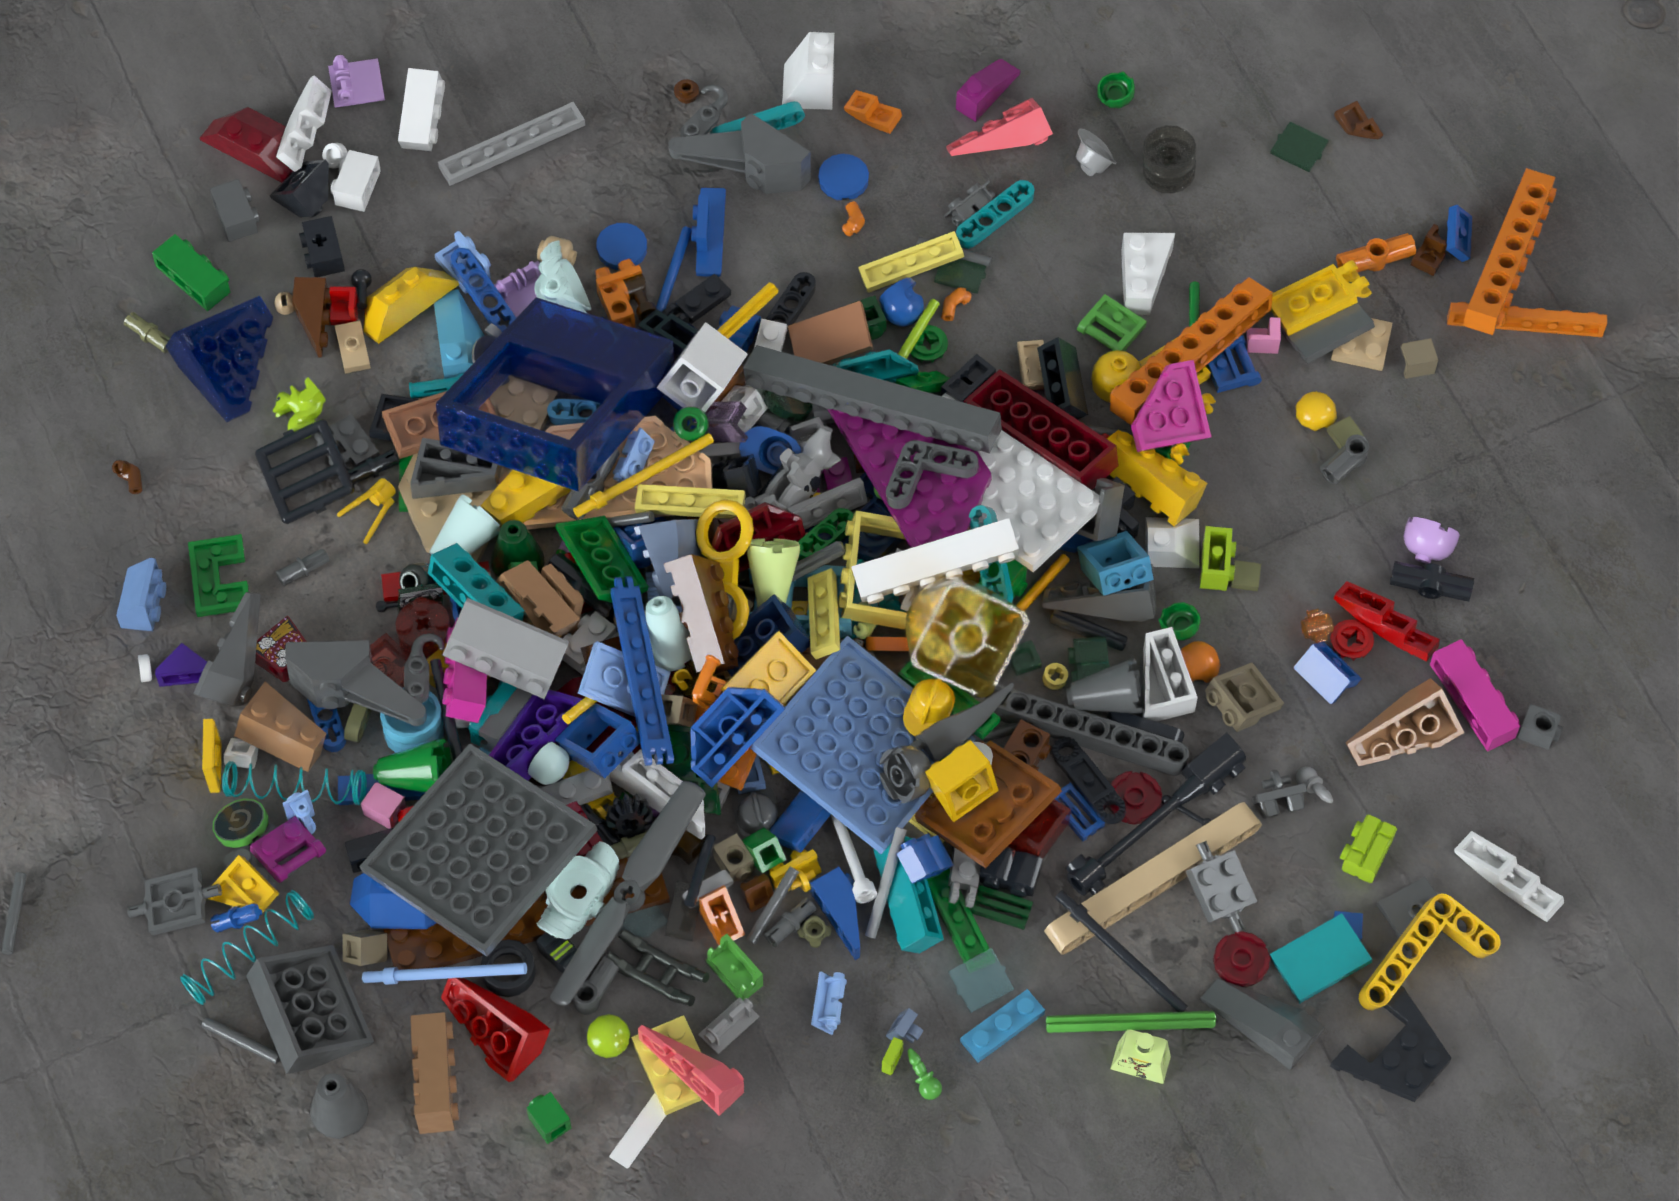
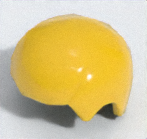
M1315 391L1305 394L1295 406L1297 420L1302 426L1308 427L1313 431L1323 427L1328 428L1337 419L1335 403L1327 394Z

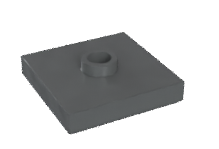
M1423 877L1378 901L1377 907L1398 938H1400L1423 905L1429 899L1436 896L1437 893L1426 877ZM1435 902L1436 912L1443 915V905ZM1419 924L1418 930L1420 934L1427 937V927L1424 924ZM1404 945L1407 951L1410 950L1408 946Z

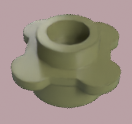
M813 915L808 918L804 926L800 927L798 936L809 941L811 947L818 948L821 945V941L831 935L832 930L818 916ZM812 930H817V933L813 934Z

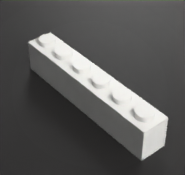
M1007 518L852 566V571L862 602L868 601V604H873L884 600L883 596L894 593L895 596L910 592V587L920 585L921 588L936 584V580L947 577V580L958 578L963 575V571L973 569L974 572L984 570L989 567V563L998 560L1000 564L1010 562L1015 559V555L1019 554V548L1010 519Z

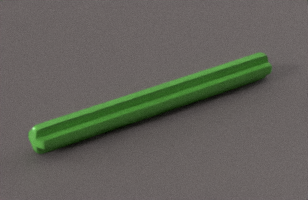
M1214 1011L1052 1015L1046 1017V1030L1049 1033L1124 1031L1130 1029L1214 1028L1216 1025Z

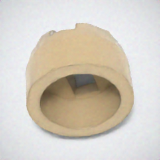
M283 292L276 296L274 304L278 313L287 315L295 310L292 294ZM286 299L287 306H282V300Z

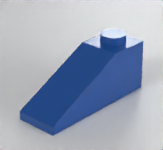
M837 867L811 882L810 894L853 958L857 960L860 958V939L856 901L852 891L854 880L849 873L844 874L841 868Z

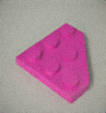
M1194 360L1165 366L1131 425L1137 452L1211 438Z

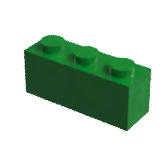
M174 234L152 252L155 266L207 312L231 293L228 284L229 278L226 273L221 269L216 270L210 260L204 254L199 255L188 240H182Z

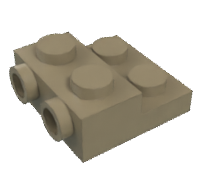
M1253 663L1214 677L1205 690L1209 704L1218 707L1222 713L1224 723L1227 726H1232L1236 732L1257 724L1261 717L1280 710L1284 705L1282 699Z

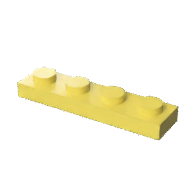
M953 231L862 265L858 269L869 293L902 279L963 258L964 253L956 233Z
M638 484L635 511L636 513L652 511L654 514L700 517L703 511L716 501L728 499L737 501L744 506L746 494L744 490ZM724 511L714 518L733 519L737 515L732 511Z
M832 568L807 578L811 654L816 660L840 650L837 577Z

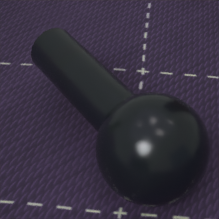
M358 269L352 274L351 282L356 288L357 308L364 310L367 308V287L370 286L372 277L367 270Z

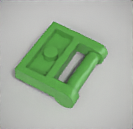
M1104 294L1081 320L1077 331L1083 335H1090L1113 351H1126L1129 345L1146 327L1147 321ZM1096 321L1122 339L1118 342L1092 324Z

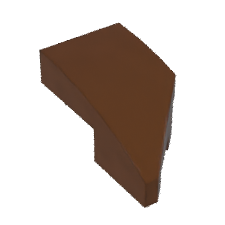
M1358 101L1334 113L1335 118L1348 135L1377 140L1383 137L1373 117L1367 118Z
M1433 224L1425 236L1423 244L1411 262V266L1432 276L1435 275L1445 259V249L1447 247L1446 241L1442 240L1438 233L1439 227L1436 224Z

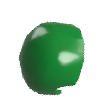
M1124 71L1103 76L1097 86L1098 98L1109 108L1120 109L1129 105L1135 94L1133 78H1130Z
M1185 602L1174 603L1167 608H1163L1161 617L1158 619L1161 629L1172 627L1177 641H1185L1192 638L1199 630L1201 617L1197 609Z

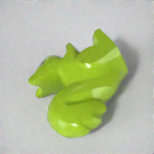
M309 377L305 379L306 388L299 392L291 385V395L286 392H280L277 395L276 405L273 408L276 417H281L290 411L295 413L289 419L288 430L293 429L295 432L316 422L315 419L321 414L323 404L326 402L320 390Z

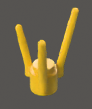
M380 478L367 492L340 510L337 516L341 517L368 498L376 506L383 504L384 506L363 540L364 544H368L387 510L395 503L391 498L396 493L395 488L389 481Z

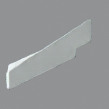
M641 749L636 754L631 752L609 774L612 782L632 795L637 793L640 800L646 799L649 806L658 812L663 810L681 782H683L662 765H656L653 758L652 765L645 766ZM703 800L686 828L687 831L699 839H703L705 836Z

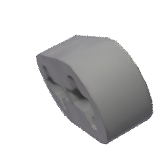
M722 870L702 882L694 907L699 905V898L723 885L727 889L734 883L727 870ZM688 890L682 895L684 900L686 898Z

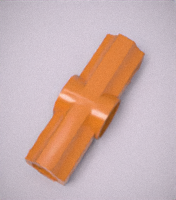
M1408 233L1386 240L1374 238L1369 240L1366 246L1337 254V267L1339 268L1348 261L1353 260L1358 266L1357 272L1368 269L1370 271H1380L1388 263L1414 256L1416 254L1415 241L1412 235Z

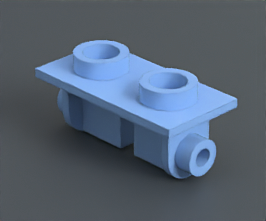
M639 428L638 432L633 431L627 437L622 451L627 457H620L613 470V479L617 482H621L643 470L655 441L642 428Z
M305 790L302 793L292 794L288 797L287 801L283 802L287 820L296 816L306 829L313 834L316 830V825L311 817L315 815L309 791Z
M819 972L811 1025L830 1035H833L837 1025L841 1023L842 1003L838 1000L843 998L845 985L847 984L845 974L835 972L833 977L823 972Z

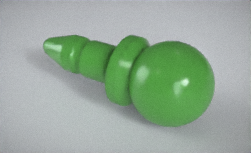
M909 1048L907 1051L909 1062L913 1065L916 1075L919 1076L915 1082L920 1084L919 1092L921 1096L927 1100L938 1098L942 1091L940 1081L933 1077V1071L927 1072L920 1056L912 1048Z

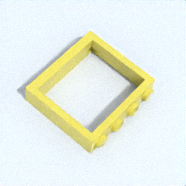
M856 511L852 521H847L845 535L849 536V544L846 543L844 546L846 552L843 555V559L847 560L846 568L843 567L840 583L844 584V592H840L838 608H842L841 618L937 635L943 623L946 577L943 579L926 619L912 613L853 603L855 578L852 566L857 565L860 531L906 539L893 517Z

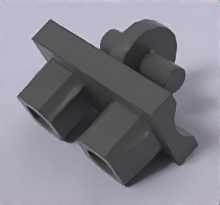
M1277 770L1270 771V779L1262 781L1263 789L1272 787L1273 791L1253 796V804L1259 805L1263 818L1280 814L1277 799L1285 798L1288 812L1305 808L1303 793L1307 792L1305 783L1283 788L1282 785L1291 783L1290 776L1280 777Z

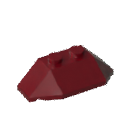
M249 107L213 120L200 136V141L281 183L293 172L276 157L286 126Z
M766 502L748 510L753 522L754 532L752 539L765 538V542L774 541V539H787L798 542L806 535L802 519L799 515ZM738 517L717 527L711 545L717 552L729 551L738 542L741 534V524ZM747 551L738 558V574L750 568Z

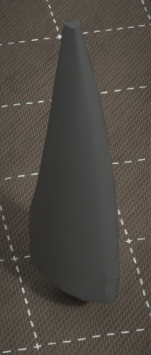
M1013 682L977 705L934 723L916 735L915 738L917 740L908 746H913L920 750L923 749L934 763L946 757L956 747L966 741L992 715L1013 688Z

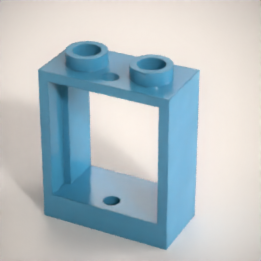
M1127 531L1118 533L1115 537L1093 541L1077 547L1082 572L1103 596L1154 580L1150 556Z

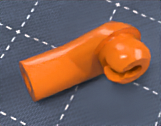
M855 201L848 203L845 207L850 217L847 223L842 226V230L847 236H852L854 233L857 234L865 224V218Z
M960 287L944 299L941 318L945 321H953L956 306L960 302L964 305L969 303L972 298L971 293L966 291V288Z

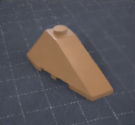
M1430 678L1405 693L1345 743L1356 764L1362 766L1387 760L1391 756L1398 754L1416 753V750L1427 747L1432 749L1441 747L1463 734L1464 731L1442 688Z

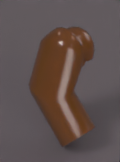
M116 460L112 465L113 472L120 478L128 481L131 494L141 493L143 490L140 469L127 461Z

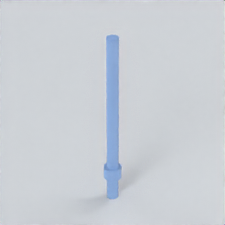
M509 963L398 970L397 967H387L383 971L363 972L362 980L364 983L384 982L385 985L398 984L399 981L519 975L527 973V964Z

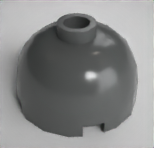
M898 746L883 753L880 764L884 763V772L880 773V778L885 791L893 800L900 799L901 803H907L921 797L929 790L930 782L925 771L930 769L932 764L923 751L913 746Z

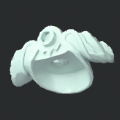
M553 241L540 254L542 262L538 269L541 275L535 283V294L545 317L549 321L563 324L564 330L574 334L590 333L597 327L586 312L591 310L588 297L572 264L567 259H562L560 241Z
M599 841L585 857L575 856L547 887L545 892L547 894L546 904L548 907L537 923L540 929L556 938L570 939L573 934H576V932H579L584 927L587 920L597 917L605 907L603 903L604 897L611 890L619 870V859L615 851L608 844ZM577 885H582L587 890L585 897L582 899H574L570 895Z

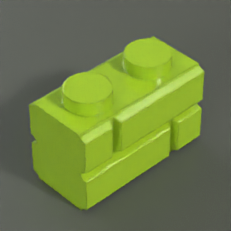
M1366 815L1363 823L1357 821L1351 834L1355 839L1352 845H1345L1340 859L1344 860L1342 870L1350 875L1357 876L1363 881L1373 883L1397 831L1396 826L1385 821L1382 822L1371 815Z

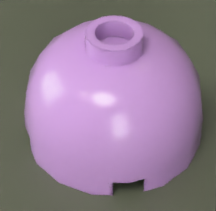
M1409 517L1405 527L1404 541L1408 550L1416 555L1415 560L1430 564L1431 560L1440 561L1447 558L1454 551L1460 536L1459 532L1448 527L1446 532L1444 528L1440 527L1441 524L1419 517H1413L1412 520Z

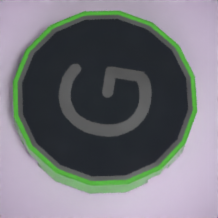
M254 799L236 800L224 806L217 813L213 821V832L218 841L226 847L238 848L247 846L253 842V838L257 835L260 837L265 832L268 826V814L263 805Z

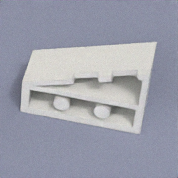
M408 68L398 137L401 148L432 151L433 144L437 143V123L441 117V104L445 90V81L442 80L438 71Z
M1175 233L1123 234L1121 249L1123 305L1137 315H1150L1159 285L1173 250Z

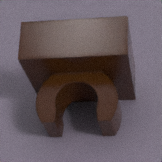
M765 874L756 875L754 879L747 883L742 882L740 886L747 908L751 912L766 906L774 893L770 880Z

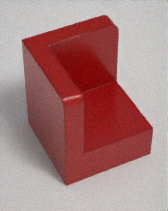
M330 287L331 325L356 322L358 318L356 288Z

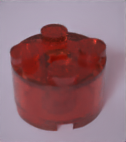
M419 597L402 608L395 622L402 652L409 658L413 642L422 634H436L443 640L444 645L446 644V634L448 628L451 627V622L447 610L441 604L427 600L424 597ZM429 641L423 645V654L426 660L439 649L437 643Z

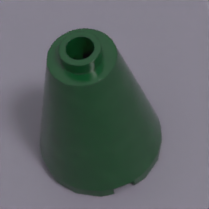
M510 520L504 523L500 529L491 556V567L497 579L502 573L509 570L508 565L511 562H525L527 560L529 562L536 561L538 572L541 574L545 564L544 554L527 527L518 520Z

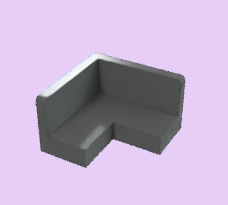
M1106 478L1097 479L1095 493L1100 495L1097 514L1076 533L1095 541L1117 536L1125 485Z

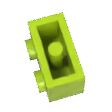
M1205 527L1200 574L1201 589L1227 591L1228 581L1234 580L1235 565H1230L1231 557L1235 558L1236 542L1232 541L1233 528Z

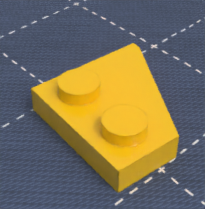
M238 855L213 883V885L219 884L221 886L222 895L207 899L239 908L255 903L258 904L259 909L263 913L280 893L244 856Z

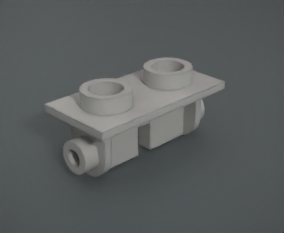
M739 997L703 1029L698 1036L719 1054L759 1018V1015L752 1009L753 1004L749 999L745 998L742 1000Z

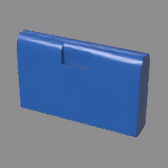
M800 790L769 831L777 837L781 846L801 853L831 814Z

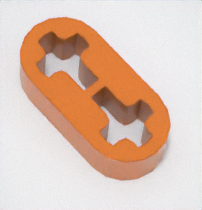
M866 637V649L869 651L917 652V638Z

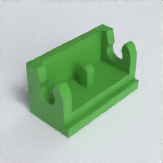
M728 934L720 939V945L715 950L712 947L709 948L707 952L708 959L705 960L707 965L737 998L740 997L744 1000L763 987L762 972Z

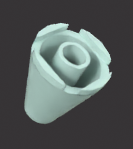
M462 494L454 505L429 552L433 554L458 543L465 551L472 554L499 534L500 525L483 508L476 505L472 506L470 504L472 500Z
M657 596L646 605V622L655 666L667 671L680 670L685 667L684 663L692 659L686 639L690 632L681 623L680 612L673 601L666 596Z

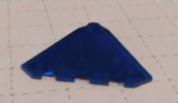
M257 296L174 332L166 344V348L180 370L226 422L249 413L252 402L249 401L251 390L256 388L260 370H257L259 358L262 359L264 357L268 341L264 337L267 327L270 328L273 316L261 296Z

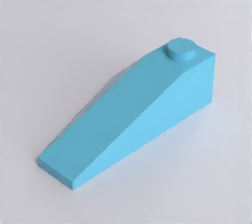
M451 290L434 303L444 378L457 377L459 373H464V375L478 374L472 360V349L476 340L485 336L459 290Z

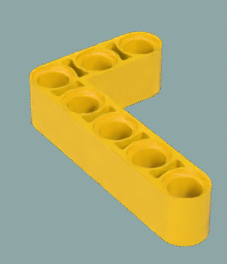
M1438 894L1423 905L1359 993V1002L1363 1008L1372 1011L1385 1006L1441 931L1477 958H1485L1499 949L1501 944L1499 935L1454 898L1447 894ZM1435 902L1443 905V915L1436 912ZM1458 919L1465 922L1467 926L1466 932L1458 929ZM1419 924H1424L1427 927V937L1420 934L1418 930ZM1480 937H1483L1488 941V950H1485L1480 946ZM1403 945L1411 949V959L1403 955ZM1387 967H1390L1395 971V981H1392L1387 977ZM1371 989L1379 993V1003L1371 1000L1369 996Z

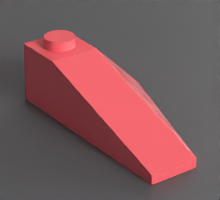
M1030 98L1004 111V118L994 121L989 120L984 123L982 131L979 133L977 131L969 132L947 145L946 149L951 156L1027 146L1033 143L1034 145H1039L1047 141L1048 136L1053 133L1042 108L1033 98Z
M644 1025L638 1028L639 1040L719 1116L744 1093V1078L735 1068L729 1069L724 1063Z

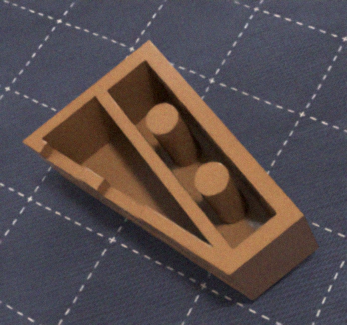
M528 560L502 573L496 580L525 610L523 622L563 638L580 620Z
M264 682L240 713L234 736L298 768L302 766L304 771L309 772L321 754L326 732L267 682Z

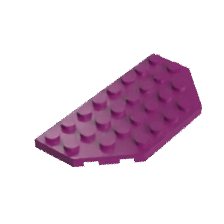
M828 409L911 548L970 530V511L982 504L985 490L992 481L991 472L978 451L958 444H949L946 441L933 437H925L912 431L900 430L887 424L875 423L872 420L859 416H851L841 411ZM909 441H923L967 450L977 455L979 469L973 477L961 478L923 470L908 506L902 509H894L887 503L886 488L902 448ZM915 454L911 455V462L913 463ZM940 455L935 457L934 461L943 463L948 458ZM904 471L899 476L902 478H910L914 475V473L911 471ZM900 487L899 494L894 497H899L900 494H903L902 487Z

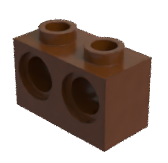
M1020 720L1003 749L1038 771L1039 767L1037 765L1040 759L1045 761L1052 747L1049 745L1050 734ZM1033 742L1037 746L1028 747L1025 745V743Z

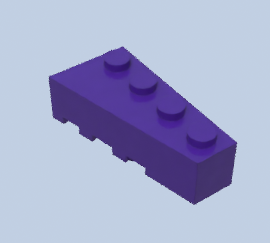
M548 690L545 699L533 694L489 756L528 781L531 778L528 770L533 758L547 743L553 742L558 745L555 739L570 725L564 722L562 715L582 699Z

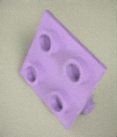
M337 55L333 65L328 66L335 108L385 100L378 58L348 63V60L343 55Z
M539 261L529 262V265L526 267L518 268L515 273L511 272L510 276L503 280H497L496 284H494L514 313L517 324L542 311L534 290L535 283L541 275L538 269Z

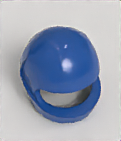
M911 277L893 284L879 298L886 320L898 327H907L918 321L924 310L923 298L913 291L916 282Z

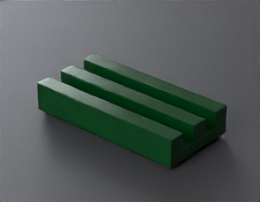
M979 885L971 912L974 915L1025 930L1033 901ZM980 904H983L1005 913L1008 912L1011 914H1015L1021 916L1022 920L979 906Z

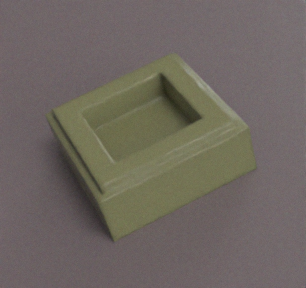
M1350 416L1329 426L1327 429V433L1339 449L1346 444V440L1350 436L1356 434L1364 436Z
M1235 560L1234 580L1231 583V588L1258 592L1261 564Z

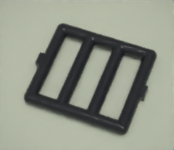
M325 419L313 422L295 432L293 429H290L283 433L284 437L257 449L255 452L269 491L284 524L294 522L312 512L319 514L327 510L325 506L352 494L355 490ZM320 431L324 441L323 444L273 468L271 467L267 456ZM329 453L333 462L332 466L280 489L277 477ZM338 475L342 487L289 511L285 499Z

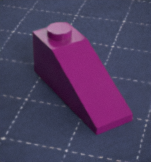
M998 59L972 75L957 91L956 110L976 122L1020 75L1021 71L1003 59Z

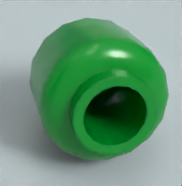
M685 407L676 413L673 420V428L681 439L695 441L706 434L709 428V420L702 409L698 407Z

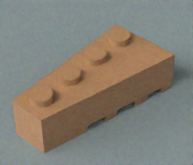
M445 1012L411 1015L412 1052L415 1054V1058L412 1059L414 1080L416 1081V1083H413L416 1104L414 1105V1114L420 1134L455 1131L454 1121L459 1120L458 1103H453L452 1093H457L456 1075L451 1076L450 1066H456L454 1048L449 1049V1039H454L453 1023L447 1022Z

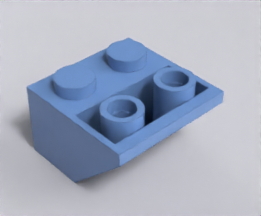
M155 558L146 559L127 569L116 615L121 628L153 631L155 622L160 620L161 607L159 603L160 598L165 597L166 582L162 580V570L158 568Z

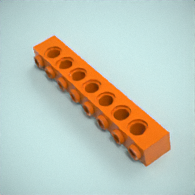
M1526 168L1467 307L1463 326L1490 335L1494 334L1497 326L1502 327L1506 312L1503 311L1504 307L1510 308L1514 296L1511 291L1517 290L1521 276L1518 274L1519 272L1524 273L1529 258H1526V254H1532L1536 243L1533 237H1539L1543 226L1540 220H1546L1550 209L1547 203H1553L1557 188H1554L1553 185L1556 177Z
M1250 277L1241 284H1237L1232 292L1225 298H1220L1208 312L1202 313L1198 320L1190 327H1186L1174 341L1168 342L1162 351L1156 356L1150 357L1142 368L1132 372L1123 384L1116 386L1110 394V411L1132 425L1165 366L1194 360L1196 373H1198L1271 311L1273 292Z

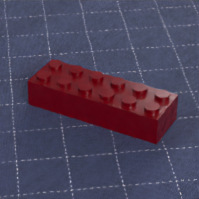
M1000 369L964 400V403L999 412L1002 431L1091 490L1096 487L1097 479L1106 478L1119 466L1117 445Z

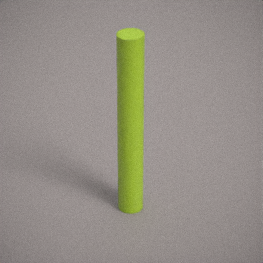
M936 299L929 301L898 355L905 359L908 358L940 305Z

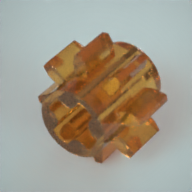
M1319 608L1306 611L1307 617L1301 620V629L1306 639L1311 638L1315 643L1328 641L1327 635L1334 630L1329 613L1323 614V611H1319Z

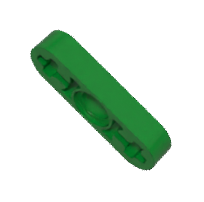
M838 508L829 514L798 541L800 553L797 561L814 554L836 541L843 540L846 537L845 529L847 524L844 520L852 521L854 514L845 508ZM820 533H828L832 538L830 540H822L818 535Z

